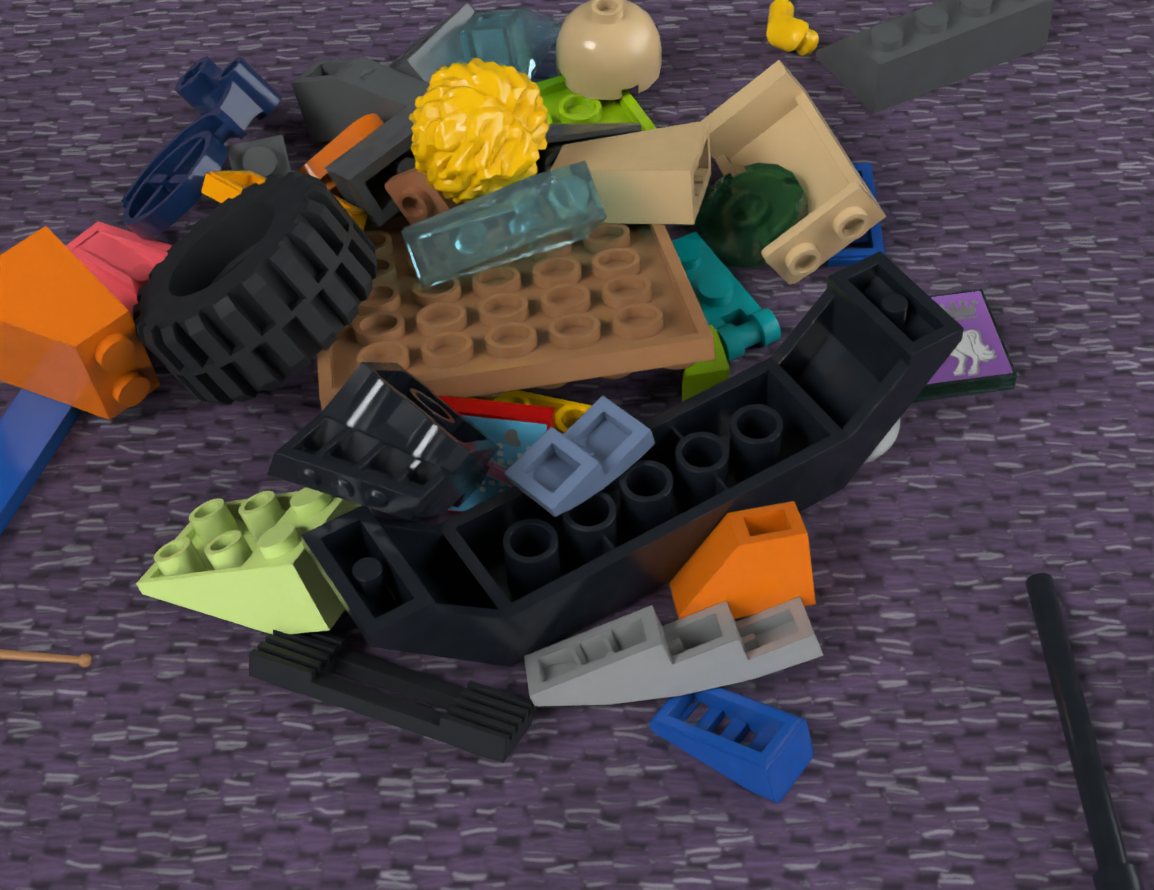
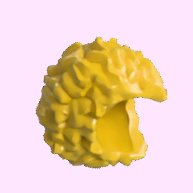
M472 58L468 64L452 63L450 67L443 65L439 70L435 71L431 76L427 92L415 99L416 109L409 115V120L414 123L411 128L413 132L411 151L416 160L415 168L426 176L427 185L434 187L437 191H442L445 198L453 200L456 204L464 202L469 210L472 211L487 210L495 207L499 202H506L512 199L519 192L521 185L534 180L538 171L536 161L540 158L538 150L545 151L547 146L545 136L550 126L547 119L548 109L543 105V98L540 96L538 85L535 82H531L526 73L518 72L512 66L499 65L495 62H483L481 58Z

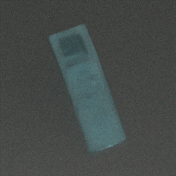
M527 8L474 12L459 31L465 63L468 64L472 58H481L483 62H495L499 65L512 66L518 72L526 73L531 79L556 41L562 22Z

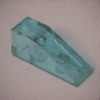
M582 161L527 177L408 226L401 233L423 289L586 239L607 218L587 163Z

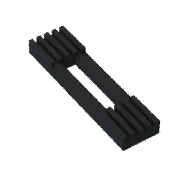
M273 630V635L268 634L265 637V642L261 641L257 645V650L253 649L249 653V676L502 763L505 762L532 725L534 710L532 700L471 680L467 683V688L345 648L344 638L323 631L287 634ZM336 672L446 709L447 712L445 714L331 674Z

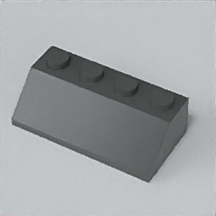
M943 0L845 37L817 50L815 57L874 114L1045 47L1047 45L1055 0Z

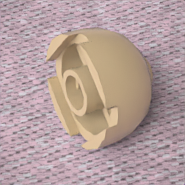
M590 0L570 12L560 27L555 51L556 70L558 76L561 73L565 77L566 87L572 92L590 99L616 100L622 99V90L638 85V93L647 90L659 78L662 65L660 36L650 15L639 5L627 0Z

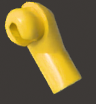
M774 0L771 3L766 32L768 42L785 52L795 50L800 56L810 55L818 45V33L813 29H809V23L802 19L794 18V6L790 1Z

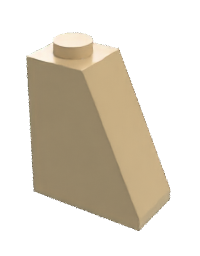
M692 122L563 145L553 166L546 168L544 179L546 199L554 201L556 223L694 225L711 177L709 122Z

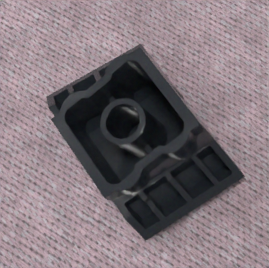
M361 362L323 411L274 453L267 475L412 521L416 516L424 518L446 512L451 506L458 508L481 486L490 468L486 464L500 447L490 440L476 425L456 412L425 383L406 371L398 363Z

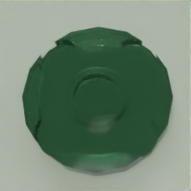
M755 163L744 166L746 172L739 173L735 177L728 173L718 179L704 194L695 220V226L699 230V236L725 266L747 268L766 263L761 254L762 249L809 215L808 198L793 172L778 164Z

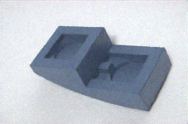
M602 395L564 434H561L553 427L549 428L505 472V476L508 481L556 517L578 506L608 486L638 461L655 442L651 429Z

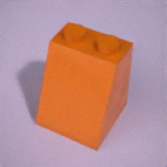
M44 226L0 255V381L111 420L127 408L139 404L150 392L160 386V382L143 343L137 337L136 326L129 310L47 226Z

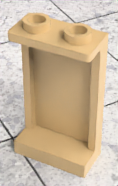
M780 60L700 121L709 122L710 155L718 164L764 248L761 251L763 258L789 285L799 282L807 275L816 271L820 265L851 242L862 237L870 228L886 217L807 91Z

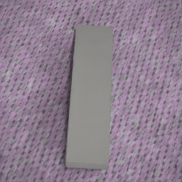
M797 597L736 622L727 601H724L664 626L661 625L651 605L525 655L524 659L529 696L534 706L612 705L683 696L753 680L824 655L800 597Z

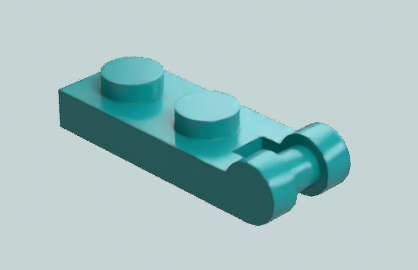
M696 231L672 241L708 325H713L714 329H717L727 362L742 357L745 353V348L758 343L763 348L780 340L781 330L773 312L768 308L762 309ZM741 323V325L734 326V324Z

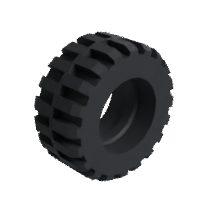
M288 172L285 176L276 174L267 177L264 183H254L242 189L241 194L233 199L228 198L219 204L216 210L205 219L202 217L190 228L191 231L182 240H177L167 251L168 255L161 263H157L148 275L150 279L148 283L141 286L137 295L138 303L133 306V319L139 340L195 398L219 405H232L234 400L245 402L256 398L257 393L262 390L271 391L282 385L284 379L292 373H300L312 363L311 359L322 349L326 351L338 339L337 334L345 325L352 323L359 313L358 306L362 301L368 299L373 289L372 280L376 278L377 274L375 247L369 237L320 179L300 172Z

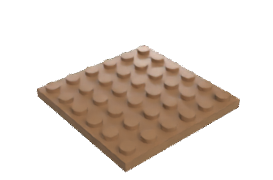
M545 194L513 198L506 202H499L495 207L483 211L469 210L453 221L448 222L444 220L418 231L414 230L402 212L395 214L380 227L366 220L364 233L375 247L377 261L376 278L372 280L373 289L368 299L362 301L358 306L359 313L352 323L345 325L337 334L338 339L326 351L322 349L317 354L319 397L322 411L345 385L361 362L398 363L406 371L425 383L437 396L490 399L506 391L533 387L555 389L572 381L598 377L620 379L632 372L663 367L679 370L688 368L696 362L715 360L714 336L664 224L556 223L554 201H548Z

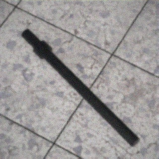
M1047 573L1034 574L1027 578L1025 584L1098 870L1093 874L1095 890H1144L1139 868L1129 864L1053 578Z

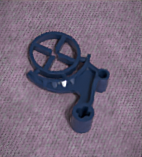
M205 56L191 66L178 81L175 91L201 116L178 133L152 159L121 200L124 203L122 206L125 208L123 223L141 239H149L158 235L182 217L203 195L201 190L205 174L221 170L227 157V148L224 143L229 138H239L242 140L247 135L244 130L254 117L258 120L265 118L280 102L281 95L242 57L235 58L222 70L208 56Z

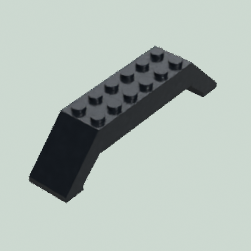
M879 251L828 276L827 289L772 357L641 422L651 429L655 444L617 479L571 510L554 517L516 486L438 525L374 516L368 507L361 505L302 534L303 546L371 647L513 667L524 661L525 655L551 646L669 583L727 513L795 501L800 512L845 488L961 342L964 328Z

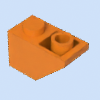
M795 501L729 512L724 516L670 581L671 595L678 620L724 601H727L734 619L752 616L797 597L801 598L804 607L816 605L808 532Z

